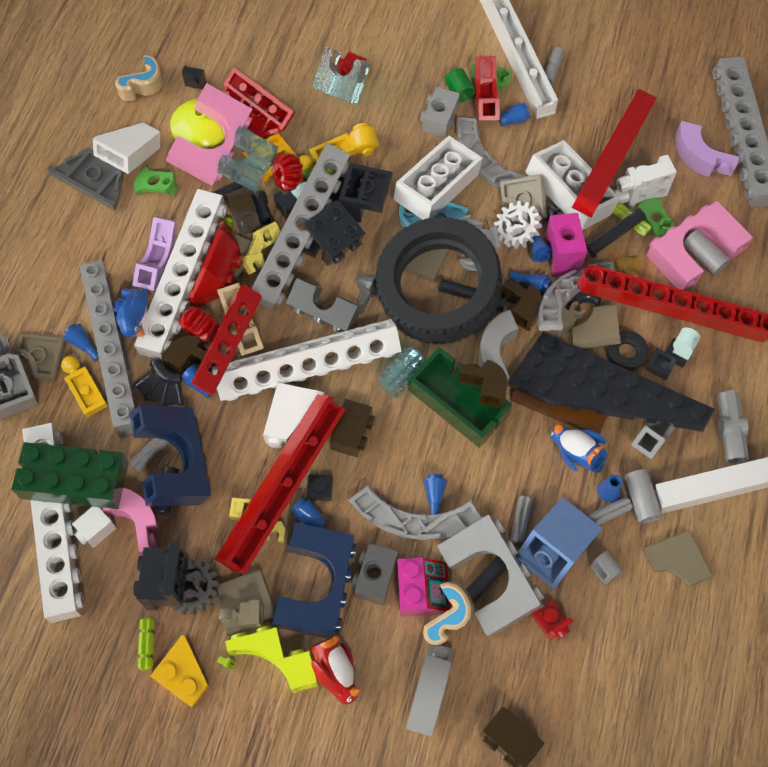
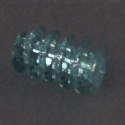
M404 348L403 353L398 354L397 359L391 362V366H387L384 372L379 374L378 379L381 387L392 397L398 398L399 394L396 389L401 392L405 391L402 383L408 385V377L426 361L424 356L415 348Z

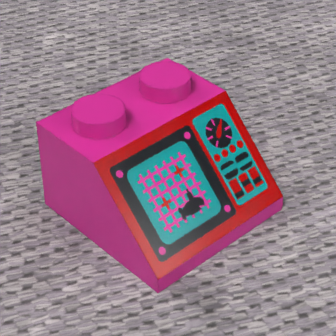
M427 558L397 559L400 616L443 614L451 609L450 601L440 587V584L448 582L446 562Z

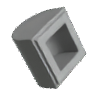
M608 551L599 555L590 565V568L604 585L609 584L624 571Z

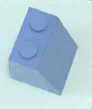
M562 497L532 530L518 551L519 553L516 554L518 561L524 562L530 571L551 588L555 589L602 528Z

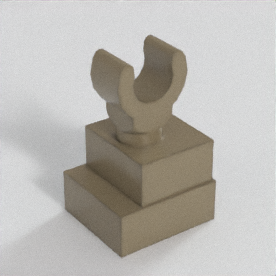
M578 301L573 302L568 310L564 308L562 313L563 329L551 330L558 339L572 330L576 319L584 316L585 309L580 312L575 310Z
M249 600V602L240 603V610L219 609V620H222V623L239 621V625L243 629H258L264 625V605L260 600Z

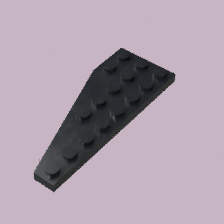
M544 332L539 336L508 381L509 387L517 389L549 406L558 407V405L571 407L572 410L580 411V408L596 411V414L634 420V418L646 419L648 423L657 424L658 421L673 424V427L701 432L705 430L715 411L714 408Z

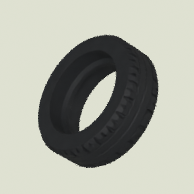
M450 217L426 218L412 223L397 232L391 238V241L386 244L379 257L375 277L377 293L388 319H392L397 329L406 336L428 344L454 343L475 334L477 330H480L488 323V319H491L501 298V266L499 256L495 252L496 250L492 242L475 226ZM436 249H449L458 251L473 261L478 273V285L475 294L466 304L447 313L430 314L414 309L405 300L401 291L403 271L413 259L425 252Z

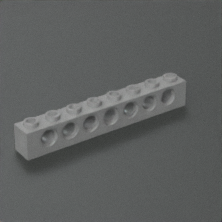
M720 58L717 66L713 69V78L717 81L718 96H721L722 112L726 115V127L730 130L731 145L734 146L735 156L739 157L740 180L743 181L745 187L744 195L748 199L750 208L768 206V140L745 58Z
M326 143L252 287L254 291L262 296L259 304L272 311L275 305L280 306L285 296V293L282 292L285 285H291L295 276L292 271L295 266L299 268L304 259V255L301 254L304 247L309 249L314 239L307 230L299 229L297 224L305 225L306 221L330 205L333 201L330 199L332 192L336 194L342 183L339 181L341 174L344 176L347 174L350 154L329 143ZM326 169H330V170H332L335 174L330 175V174L326 173L325 170H326ZM321 187L326 192L320 193L316 190V188ZM312 205L316 208V211H310L306 206ZM294 242L298 248L292 249L288 247L287 243ZM285 261L288 267L282 268L277 262ZM271 279L276 280L279 286L271 287L267 281Z
M99 260L80 265L113 428L119 438L133 435L130 415L138 407L122 334L116 321L117 312L113 311L115 302L109 275L103 261Z

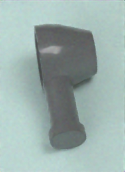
M362 274L357 281V287L363 292L357 303L362 306L360 314L364 313L370 298L378 294L375 274Z

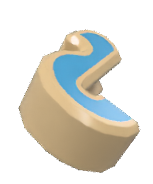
M144 55L147 71L119 76L116 79L115 85L122 100L133 101L136 99V93L147 96L159 92L163 86V75L156 58Z
M449 581L440 584L453 608L424 626L423 635L430 644L439 645L446 642L451 636L447 629L457 630L464 627L473 616L474 605L470 594L459 583Z

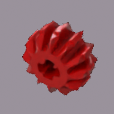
M290 153L275 157L274 162H272L273 170L271 172L273 173L272 179L275 180L276 187L285 191L296 189L304 181L302 177L304 174L302 171L303 165L300 164V158Z
M190 306L179 320V325L187 334L201 338L205 344L215 337L219 329V325L211 316L194 306Z

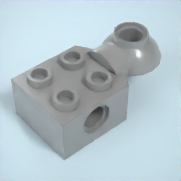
M1 334L0 419L36 407L38 403L19 356L10 354V344Z

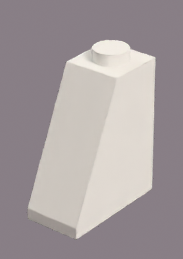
M145 123L122 128L93 138L94 156L127 174L160 149V131Z
M278 383L263 433L265 443L273 448L280 449L285 447L318 394L324 395V392Z

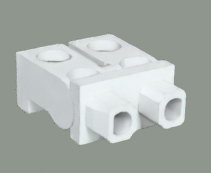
M668 154L659 157L657 164L650 166L642 165L636 169L634 167L627 168L626 175L616 180L618 189L613 190L620 197L618 203L626 202L630 208L647 199L667 196L677 171Z

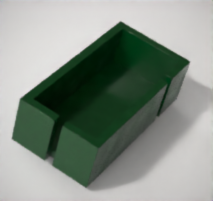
M438 347L408 378V391L480 448L493 434L494 429L497 430L508 418L513 404L505 399L503 408L479 404L481 386L458 383L461 363L459 362L456 365L455 375L452 374L456 359L441 347Z
M23 442L18 461L22 468L16 469L11 490L20 499L119 509L129 462L123 452L100 450L98 455L95 449Z

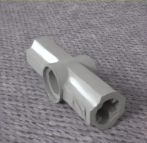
M735 390L720 392L717 395L720 413L718 434L723 438L726 462L730 464L747 462L749 460L746 442L748 421L742 414L740 393Z

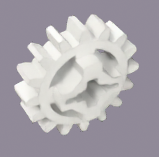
M518 201L517 206H514L511 202L509 209L503 207L504 213L502 215L497 214L499 221L494 222V225L498 228L497 233L501 243H504L508 248L512 245L515 249H518L519 244L525 248L527 241L533 243L532 237L540 235L537 229L542 228V224L539 222L542 218L534 206L532 207L529 202L523 205L521 201Z

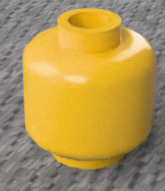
M368 123L355 125L349 134L355 152L362 154L364 157L374 154V150L379 146L375 128Z

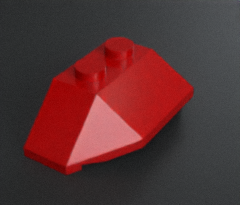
M233 67L223 84L227 95L252 108L249 115L252 120L248 129L260 138L284 131L296 113L290 105L235 67Z
M221 221L219 224V228L189 294L191 304L196 308L218 299V289L233 285L236 269H239L242 265L243 256L225 221Z

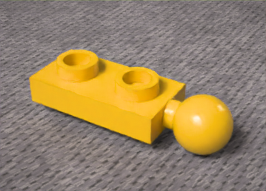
M347 133L309 149L310 157L308 155L299 157L303 170L313 167L317 163L326 143L350 154V156L357 154Z
M66 356L61 362V368L70 375L64 377L86 418L108 407L86 367L80 369L78 358Z

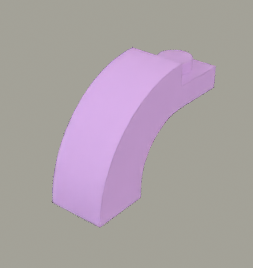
M681 121L676 132L675 145L683 162L695 172L707 177L710 176L712 171L732 176L739 157L713 150L705 144L701 137L702 126Z
M157 216L153 217L149 245L143 259L136 263L132 286L152 291L157 289L176 243L174 240L177 221Z

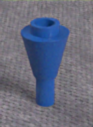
M534 235L532 237L534 242H530L532 260L534 262H546L553 254L552 248L540 236Z
M512 270L509 277L512 280L522 282L527 287L533 284L539 290L541 296L552 283V280H549L548 274H523Z
M82 324L70 325L64 332V340L86 352L94 361L99 360L98 351L92 346L93 344Z
M428 474V478L423 480L430 504V515L440 514V504L447 479H443L442 474Z

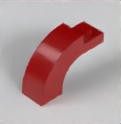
M476 56L474 98L477 119L500 120V98L497 95L496 56Z

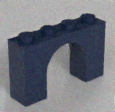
M140 405L130 415L134 438H158L168 441L178 450L183 463L180 473H152L142 482L145 505L188 506L202 504L211 496V486L207 480L206 462L203 460L202 442L198 435L197 418L194 415L193 407Z
M295 522L287 552L321 561L331 575V589L325 598L317 602H302L279 596L276 601L271 627L322 638H330L335 633L340 632L342 618L338 617L340 607L344 608L347 593L343 592L345 583H349L352 568H348L349 559L354 558L356 544L353 543L354 535Z

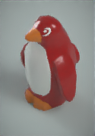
M338 635L309 647L314 657L311 666L316 679L340 703H353L361 688L354 685L353 657L348 647L343 643H339Z

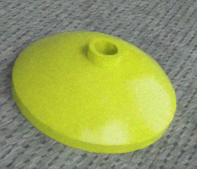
M198 98L180 105L173 113L170 122L171 132L175 140L177 136H180L204 149H214L225 142L222 127L215 120L194 109Z

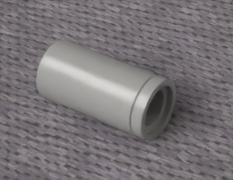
M699 229L692 232L683 242L684 247L714 276L721 272L730 262V259Z
M636 470L625 475L624 478L638 523L647 524L663 517L648 470Z

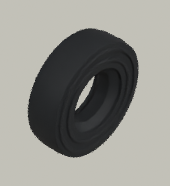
M621 331L619 332L621 344L607 345V359L609 362L629 371H635L642 367L648 358V344L636 332ZM623 344H629L635 348L636 355L633 358H624L619 353V347Z

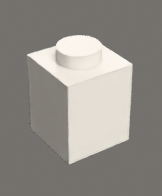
M91 507L72 523L78 530L74 533L83 545L88 542L93 548L116 529L112 521L99 507Z

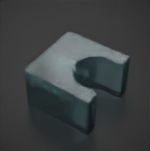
M325 47L312 88L346 102L357 103L371 63L356 59L351 72L342 76L337 67L340 51Z
M239 126L235 133L234 145L246 151L248 157L244 160L236 161L227 155H222L218 163L217 172L256 192L276 157L278 146Z

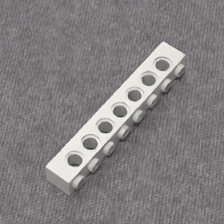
M197 189L147 312L146 320L142 324L141 329L145 335L143 337L138 336L134 344L139 355L160 358L162 360L161 356L173 342L175 334H179L181 330L179 320L182 314L189 309V294L210 249L213 237L219 228L221 217L224 218L226 215L227 205H225L222 195ZM190 253H195L193 256L188 257ZM183 272H188L184 276H179ZM174 292H180L176 296H171ZM172 311L170 315L163 316L166 312ZM165 331L163 335L155 336L158 332Z
M392 319L232 361L229 363L217 387L220 400L232 401L241 395H253L261 392L263 389L276 388L278 383L301 382L306 380L307 377L314 375L323 376L328 374L329 371L336 369L345 370L354 364H367L376 358L392 357L396 353L402 352L397 326ZM374 340H379L376 346H370ZM357 346L354 352H348L350 347ZM329 352H335L332 358H325ZM307 358L313 359L310 364H302ZM285 364L291 365L285 371L280 370L281 366ZM214 366L212 367L213 375H216L218 368ZM260 371H268L263 377L257 376ZM238 377L245 378V380L241 383L234 382V380Z
M52 423L22 429L24 442L57 446L63 444L61 431L56 430ZM31 500L44 618L54 623L82 616L81 608L84 607V597L78 589V583H81L80 570L75 566L78 551L76 545L72 543L71 536L74 535L75 528L72 525L73 521H69L68 512L72 511L71 504ZM59 516L55 523L49 524L52 517ZM62 539L58 547L52 548L55 540ZM61 562H65L64 568L59 572H55L56 566ZM68 586L67 593L64 596L58 597L59 590L62 587Z

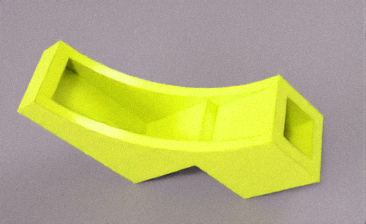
M264 626L256 629L257 633L246 635L245 632L232 635L231 640L225 641L227 652L230 656L250 654L262 657L276 665L287 678L292 693L318 686L311 666L310 652H304L303 649L288 653L289 657L284 658L277 628Z

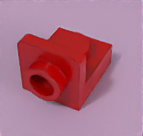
M348 52L344 59L339 58L337 60V74L356 81L366 66L367 59Z
M553 599L531 615L549 640H552L554 637H557L558 640L563 638L571 631L569 626L574 622L571 617L566 618Z

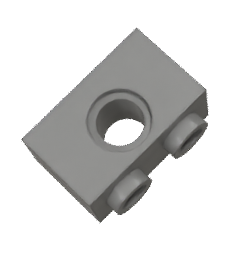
M436 87L434 93L428 97L427 110H423L421 113L420 122L423 123V132L446 138L459 107L460 93Z

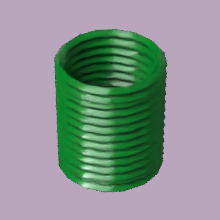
M456 68L446 75L445 83L449 90L460 93L459 103L466 102L472 98L475 88L464 69Z

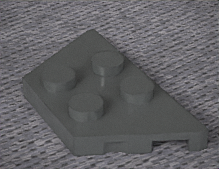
M87 148L79 152L78 155L64 159L66 163L55 168L52 165L47 168L49 175L114 211L117 209L125 172L94 156V150Z

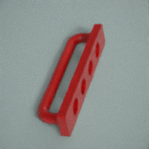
M246 284L240 286L192 380V384L196 388L203 390L209 395L215 393L262 299L259 293ZM243 306H246L247 308V314L245 316L239 313L240 309ZM233 324L237 327L236 335H232L229 332ZM223 343L227 346L228 349L226 355H223L219 352ZM213 363L218 368L216 375H212L209 372Z

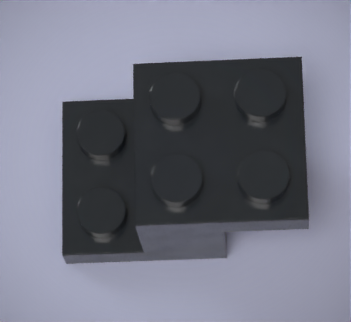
M350 163L346 177L340 176L339 181L342 182L336 194L332 192L330 199L333 200L332 203L336 200L340 201L355 221L361 223L365 210L383 212L393 172Z
M169 542L168 548L144 547L143 554L138 557L137 568L140 574L139 581L134 583L133 594L147 610L157 611L158 605L183 607L189 555L180 542Z

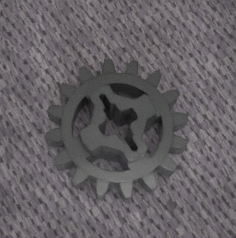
M189 559L186 583L189 582L191 585L196 586L195 588L198 592L191 590L186 584L183 607L171 606L175 611L180 609V613L186 615L189 610L191 615L196 616L197 609L205 613V605H214L211 599L212 597H219L215 588L221 587V584L215 581L219 576L215 571L212 572L213 568L211 565H205L200 559L195 565V562ZM208 583L207 591H205V585Z

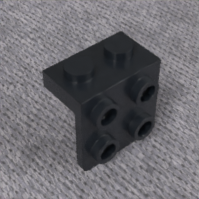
M338 200L328 205L305 223L306 230L325 252L322 260L327 266L333 262L335 265L341 262L346 257L344 254L349 250L352 252L357 250L362 245L361 241L366 234Z

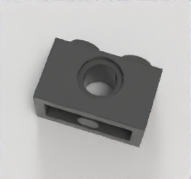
M369 543L367 551L362 550L359 564L362 565L360 574L355 573L351 588L355 589V597L384 605L398 559V551ZM371 569H377L381 572V575L373 579L367 575V572Z

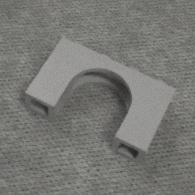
M487 515L437 546L449 568L454 570L482 554L498 555L506 564L509 572V582L505 592L500 598L475 612L486 635L493 637L544 607L542 599L545 597L538 585L533 586L528 577L531 576V572L524 562L520 563L516 554L519 552L511 540L507 541L503 535V532L506 530L499 518L494 519L492 516Z

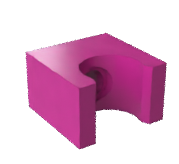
M579 214L550 215L544 241L552 246V277L563 276L575 269L577 271L581 270L587 248Z

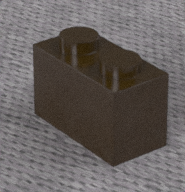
M345 399L342 407L346 410L334 428L330 439V448L333 451L358 458L360 450L364 451L366 448L368 437L365 436L368 429L372 430L375 416L372 415L371 406Z
M503 706L480 734L484 737L482 742L490 750L495 752L497 749L505 756L503 761L509 767H527L545 744Z

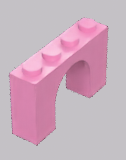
M206 83L194 109L215 120L222 127L225 142L215 149H204L177 136L167 155L166 161L212 186L215 180L220 181L225 172L222 169L224 162L229 164L234 155L231 149L233 145L238 147L243 137L240 134L242 128H248L252 120L249 116L252 108Z
M718 201L710 206L708 204L703 206L698 214L688 216L680 226L671 227L663 237H656L649 244L650 248L646 256L678 289L687 290L699 281L704 272L689 256L683 245V241L692 232L699 229L730 260L746 250L753 239L746 229Z

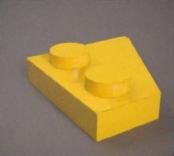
M184 635L180 636L151 674L154 680L191 708L196 705L209 687Z

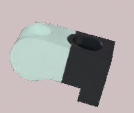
M306 182L300 183L295 190L286 195H283L281 191L273 195L275 207L286 221Z
M685 327L681 329L676 339L673 338L665 352L678 358L675 363L682 368L685 366L700 340L699 333L694 329Z

